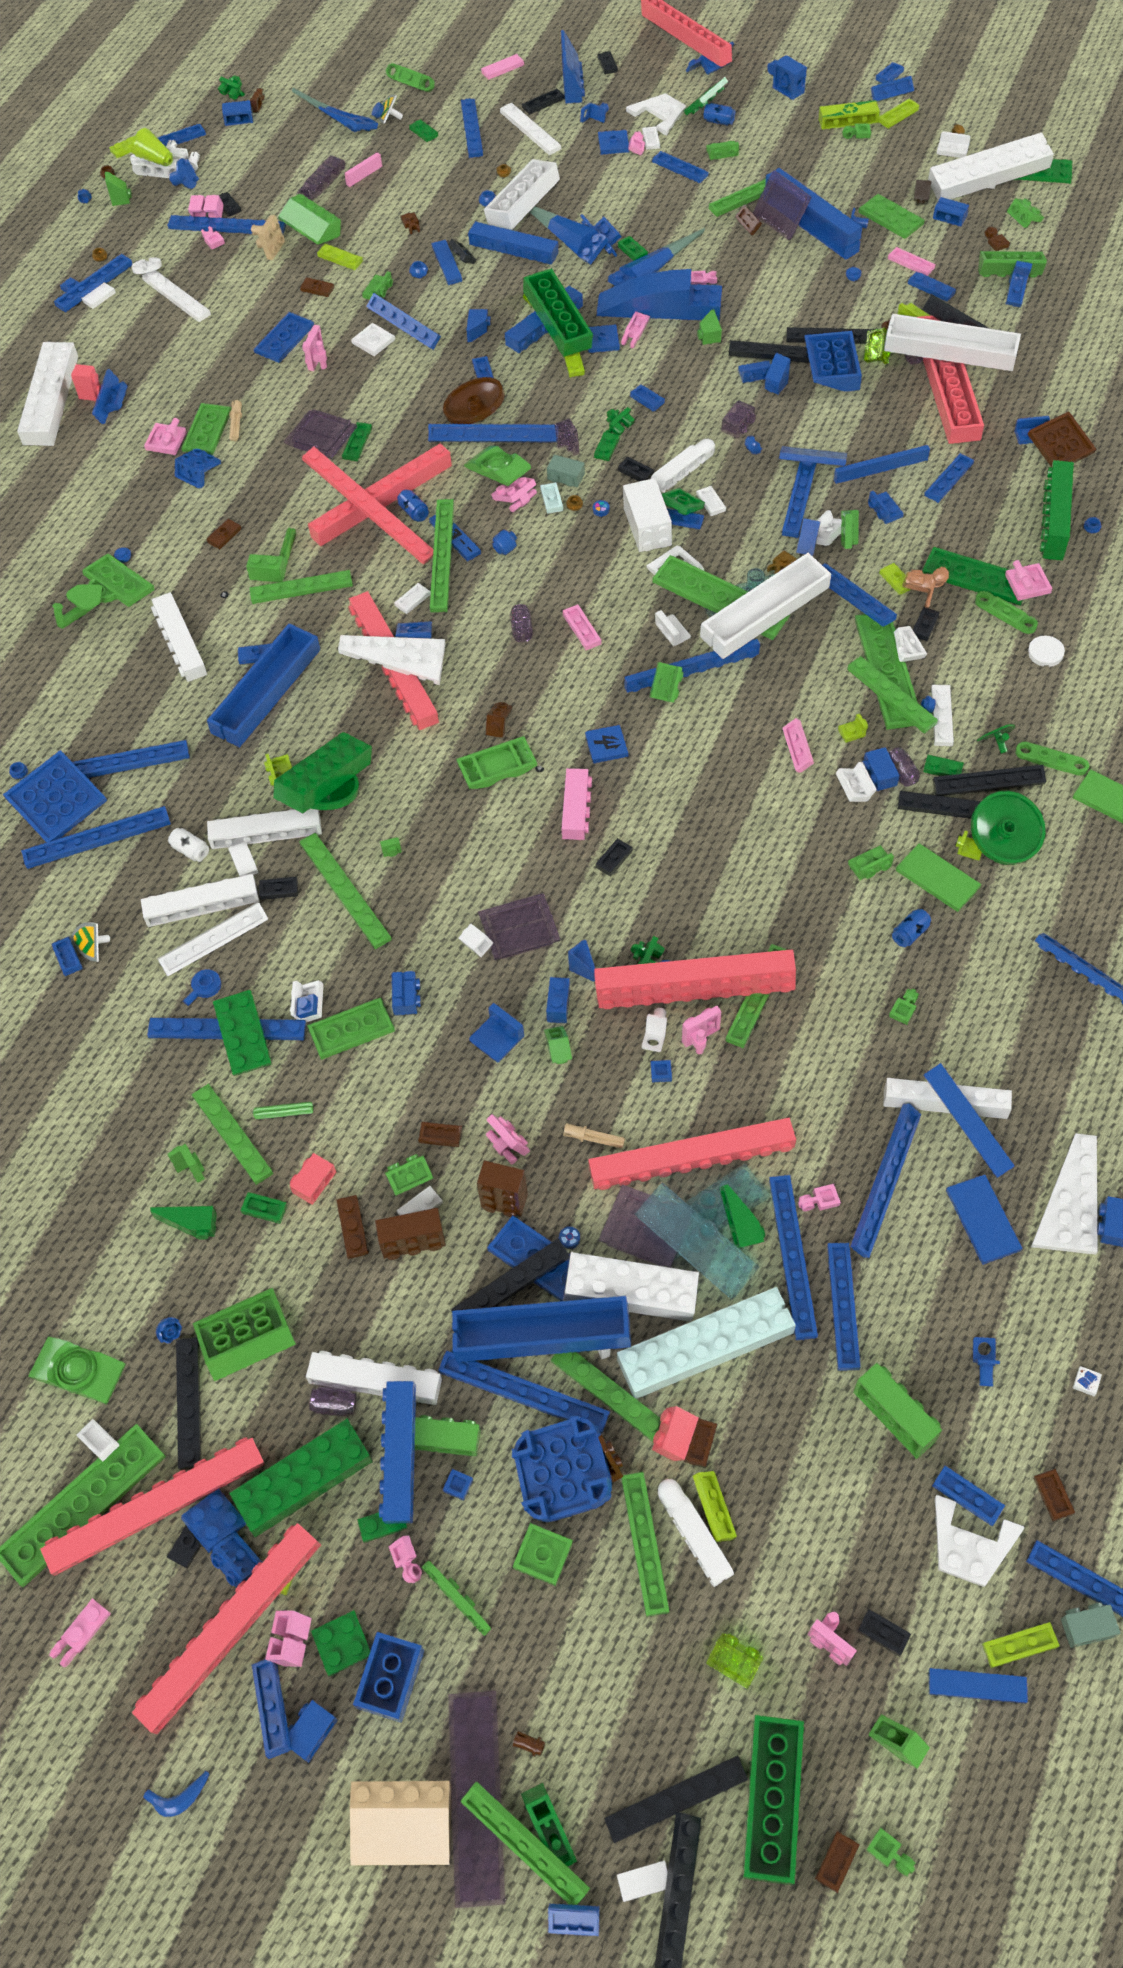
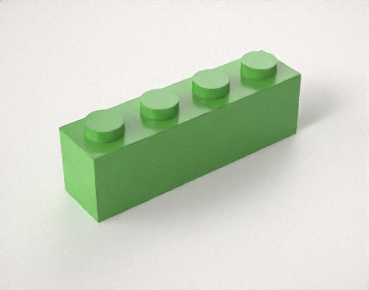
M420 1415L419 1418L415 1417V1450L477 1457L481 1432L480 1426L472 1420H463L462 1423L454 1422V1419L451 1418L434 1420L431 1416Z

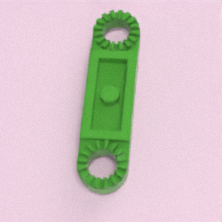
M394 63L386 67L387 76L393 80L424 90L425 92H431L434 88V80L427 75ZM392 68L396 69L394 75H391ZM429 80L430 85L425 88V82Z
M980 591L976 595L975 604L979 608L1025 634H1032L1036 631L1038 626L1037 619L1035 620L1032 616H1028L1026 612L998 596H993L988 591ZM981 598H986V599H988V601H987V602H986V601L984 602V601H982V600H980V599H981ZM1025 623L1031 624V628L1026 627Z
M1021 742L1016 747V755L1022 760L1080 776L1086 774L1089 769V762L1082 757L1029 742ZM1027 748L1030 753H1023L1020 749ZM1075 764H1081L1084 768L1078 769L1075 767Z
M428 1560L422 1566V1569L427 1575L429 1574V1577L474 1626H477L478 1631L485 1636L491 1628L473 1608L475 1603L468 1595L463 1597L457 1591L460 1588L451 1577L447 1580Z

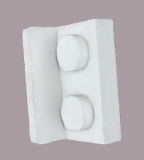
M942 131L937 154L958 158L966 157L971 136Z

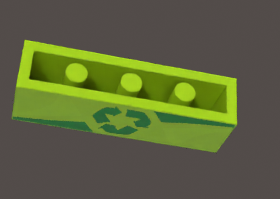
M876 100L820 106L818 119L821 129L855 126V124L878 123L880 110Z

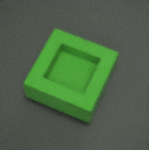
M398 837L380 841L384 857H393L398 853H402Z

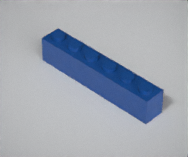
M475 222L468 232L469 245L552 265L559 254L558 241L480 222Z
M567 286L565 290L579 310L583 306V294L573 287ZM535 311L505 333V345L517 353L526 350L532 343L537 342L540 337L548 333Z
M387 1381L386 1388H383L382 1392L383 1402H386V1411H382V1424H385V1433L381 1435V1447H385L384 1456H381L380 1460L381 1471H384V1480H380V1494H383V1503L379 1504V1517L383 1518V1522L386 1524L413 1523L416 1384L414 1381Z

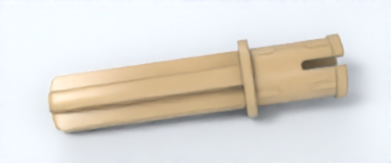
M235 400V405L234 401H232V409L229 414L231 418L229 439L231 441H238L242 403L238 400Z
M568 1123L565 1125L563 1136L579 1139L581 1142L587 1140L617 1148H623L625 1142L623 1137L589 1130L587 1126L580 1127Z

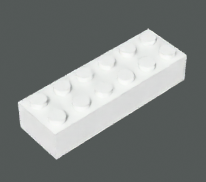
M532 159L484 208L488 225L512 230L560 180L557 164L555 162Z
M571 1252L563 1301L626 1296L629 1312L691 1321L695 1314L699 1272Z

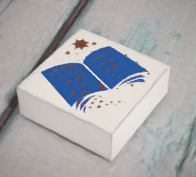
M1080 1366L1073 1389L1095 1396L1102 1374Z

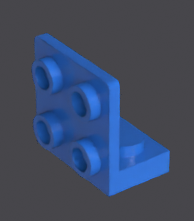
M193 449L175 459V477L201 489L204 487V472L221 464V460L203 452L201 449Z
M493 1003L488 1008L489 1019L469 1038V1041L495 1062L499 1063L524 1037V1028L520 1022Z

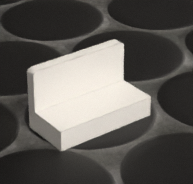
M662 610L655 613V624L673 646L691 638V635L673 614L666 616Z

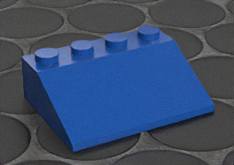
M561 30L565 103L582 102V97H585L582 61L579 62L576 50L565 31Z
M852 331L804 336L813 382L844 392L860 390L862 374Z

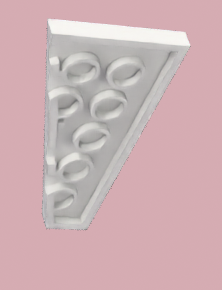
M340 636L338 647L340 654L355 659L362 658L368 660L371 664L375 665V663L383 665L384 668L406 675H416L421 680L428 679L434 681V684L440 685L445 639Z
M1075 1134L1031 1247L1097 1254V1136Z

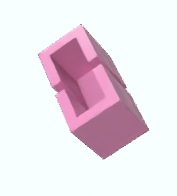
M191 195L188 211L194 217H206L207 212H209L208 217L221 218L224 205L219 195H206V197L204 195Z
M276 1611L271 1633L284 1637V1640L281 1641L270 1637L265 1660L284 1667H302L306 1644H303V1641L308 1639L312 1618L295 1611Z

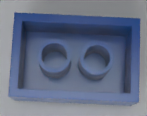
M377 1632L353 1703L356 1709L402 1723L425 1651L422 1645Z

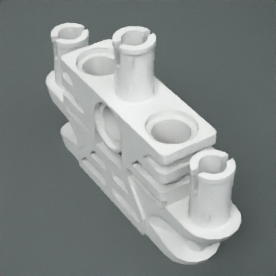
M169 140L166 148L173 155L171 165L165 167L138 158L135 155H131L130 161L133 164L132 170L137 175L169 178V174L176 171V163L181 158L188 159L196 171L200 155L197 152H191L189 158L187 149L176 148L177 143Z

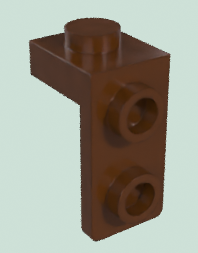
M505 702L494 704L487 714L485 735L504 737L505 722L512 710L511 705Z
M600 1435L598 1439L607 1456L613 1483L623 1477L620 1469L623 1467V1463L618 1454L613 1455L616 1452L611 1441L606 1442L603 1436Z

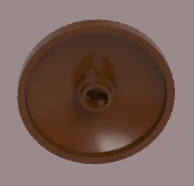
M481 377L458 386L448 395L443 405V412L447 420L452 424H473L487 418L500 407L504 400L505 392L502 384L495 378Z

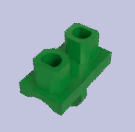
M234 75L229 80L222 76L219 78L221 85L218 90L220 94L226 95L228 93V96L233 100H236L238 96L243 97L245 95L241 91L242 82L239 76Z
M627 407L621 413L618 409L608 410L606 421L609 423V428L606 432L621 435L625 431V428L621 425L622 423L629 428L635 421L630 415L631 409Z
M653 936L651 941L646 944V947H644L645 943L640 941L639 944H633L630 950L634 954L633 959L638 960L641 957L638 964L658 963L650 959V956L652 955L659 959L665 948L657 943L659 938Z

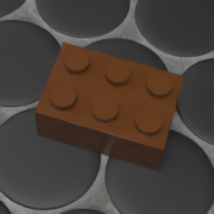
M484 1160L477 1180L481 1207L487 1212L494 1213L499 1211L503 1212L507 1217H521L528 1196L525 1170Z
M438 1207L375 1220L378 1242L384 1259L395 1260L400 1255L405 1254L411 1256L418 1255L424 1250L438 1251L443 1246H446Z

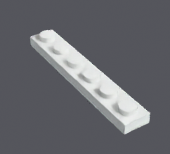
M513 103L500 108L501 114L547 154L551 155L561 150V145Z
M156 270L142 275L143 281L198 322L211 315L209 309Z
M257 902L159 957L158 961L166 975L169 976L265 922L268 918L260 903Z

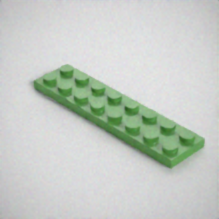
M672 555L666 559L652 578V583L715 613H718L748 593V591ZM790 614L761 633V635L774 640L789 619Z
M866 614L855 615V623L866 661L917 702L906 663L899 661L893 622L883 627ZM877 695L886 730L914 726Z
M137 1424L117 1441L119 1446L103 1462L99 1458L94 1461L0 1546V1562L21 1587L26 1586L47 1566L40 1548L46 1546V1541L56 1536L61 1538L67 1535L66 1531L74 1526L79 1525L82 1527L88 1524V1519L95 1515L101 1514L102 1516L166 1458Z

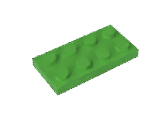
M877 194L861 206L858 212L904 239L924 225L925 221L880 194Z

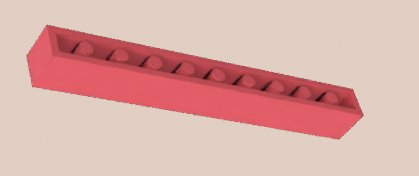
M641 0L642 16L718 66H725L727 63L732 62V46L730 43L663 0Z
M438 444L364 490L386 507L397 500L401 491L407 489L412 491L451 467L450 451L442 444ZM346 500L308 523L310 536L321 547L365 520L368 516L349 500Z
M368 591L349 598V612L351 616L355 615V622L358 628H362L363 636L394 637ZM382 666L384 675L390 677L389 683L391 687L396 688V695L399 701L402 700L404 702L403 708L405 712L410 713V720L413 726L417 725L420 731L439 723L438 713L417 676L412 674L406 675Z
M789 1117L588 1159L594 1189L606 1190L612 1185H629L631 1181L639 1180L645 1182L655 1176L668 1177L672 1173L679 1171L680 1173H688L694 1168L707 1169L713 1164H729L732 1160L740 1159L746 1161L756 1155L764 1157L771 1155L775 1151L788 1152L795 1148L796 1137Z
M242 1438L235 1443V1447L229 1450L227 1448L221 1449L214 1454V1458L208 1461L206 1459L200 1460L194 1464L193 1469L187 1472L186 1470H181L174 1474V1479L166 1483L164 1480L152 1486L153 1490L145 1494L144 1492H139L131 1497L132 1501L124 1505L118 1503L109 1509V1513L103 1516L101 1514L95 1515L88 1519V1524L82 1527L79 1525L74 1526L66 1531L67 1535L61 1538L56 1536L46 1541V1546L40 1548L51 1575L56 1576L265 1465L253 1438Z
M298 1523L295 1526H290L284 1533V1539L269 1550V1556L264 1562H259L253 1568L250 1578L247 1581H242L237 1586L236 1594L230 1600L227 1599L219 1608L220 1612L215 1618L209 1619L204 1624L202 1633L197 1638L194 1637L186 1645L187 1650L181 1657L177 1656L170 1663V1669L164 1676H159L152 1684L153 1689L147 1696L143 1695L136 1702V1708L132 1714L151 1733L158 1734L313 1556L321 1544Z

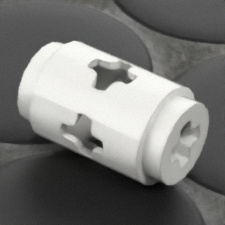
M183 828L174 829L169 836L168 842L171 844V847L193 861L201 862L208 855L209 846H207V843Z

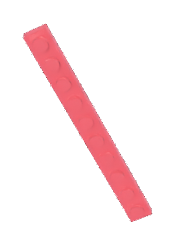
M312 447L302 456V460L422 564L427 563L433 557V548L317 448Z

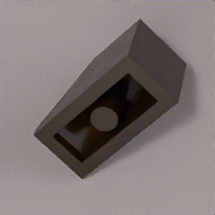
M916 180L913 201H916V204H925V202L929 201L930 180Z

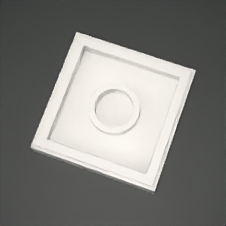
M372 323L351 339L354 345L375 356L395 340V336Z

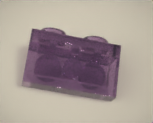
M570 418L556 423L555 433L558 449L566 446L567 451H571L573 456L579 455L578 432Z

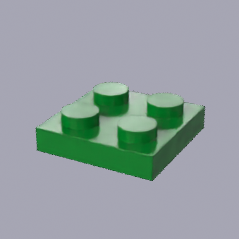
M680 488L661 494L665 505L678 510V513L682 515L701 510L705 505L704 501Z
M354 1610L311 1631L328 1677L369 1657L370 1648Z

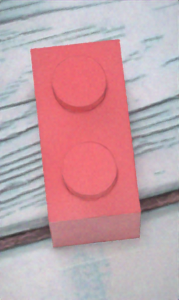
M76 364L71 377L79 399L96 401L101 385L94 366Z
M313 1153L310 1158L304 1161L300 1172L292 1177L289 1185L292 1193L313 1205L336 1174L335 1167L332 1163Z
M677 1406L666 1408L660 1418L659 1430L654 1435L652 1450L673 1461L685 1460L699 1417Z

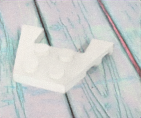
M665 93L627 106L626 112L636 117L647 110L663 120V122L657 125V130L667 135L669 130L673 128L674 123L684 113L683 110L686 109V105Z
M936 1495L935 1518L938 1570L985 1587L1024 1530V1526L1004 1519L997 1542L952 1526L951 1521L956 1502Z

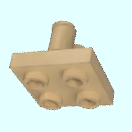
M270 215L263 226L252 225V234L259 236L256 240L257 247L263 248L267 259L273 260L285 243L276 215Z

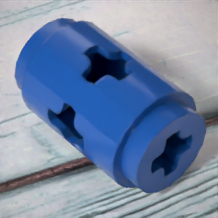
M714 103L706 104L704 119L707 122L727 126L733 124L735 109Z
M407 489L399 493L397 498L398 505L412 520L422 522L428 517L429 510L427 505L413 491Z
M923 909L913 910L894 928L892 933L894 942L901 947L910 946L930 927L931 917Z

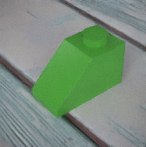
M105 172V182L112 206L130 204L132 194L130 188H127L126 182L109 172Z
M714 309L710 310L700 322L699 330H697L698 340H701L703 345L721 342L722 330Z
M558 1026L544 1029L552 1063L564 1064L571 1060L569 1039L564 1027Z
M882 1714L869 1733L872 1739L900 1760L918 1769L930 1749L915 1731Z

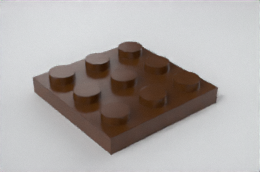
M1069 411L1028 432V436L1050 467L1053 460L1075 463L1095 453L1097 450Z

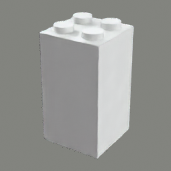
M656 479L623 485L624 511L639 552L671 546V519Z

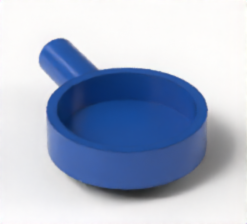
M209 969L196 973L191 981L193 991L183 1002L189 1006L197 997L208 998L217 994L221 988L219 975Z

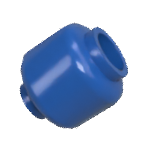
M503 529L493 537L492 546L499 555H507L516 548L517 543L515 540H517V537L512 531L508 532Z

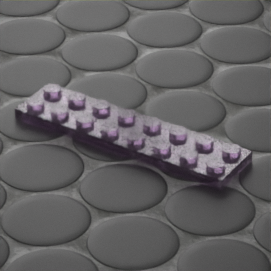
M496 1691L448 1694L455 1908L506 1905L503 1842L460 1802L477 1781L501 1804Z

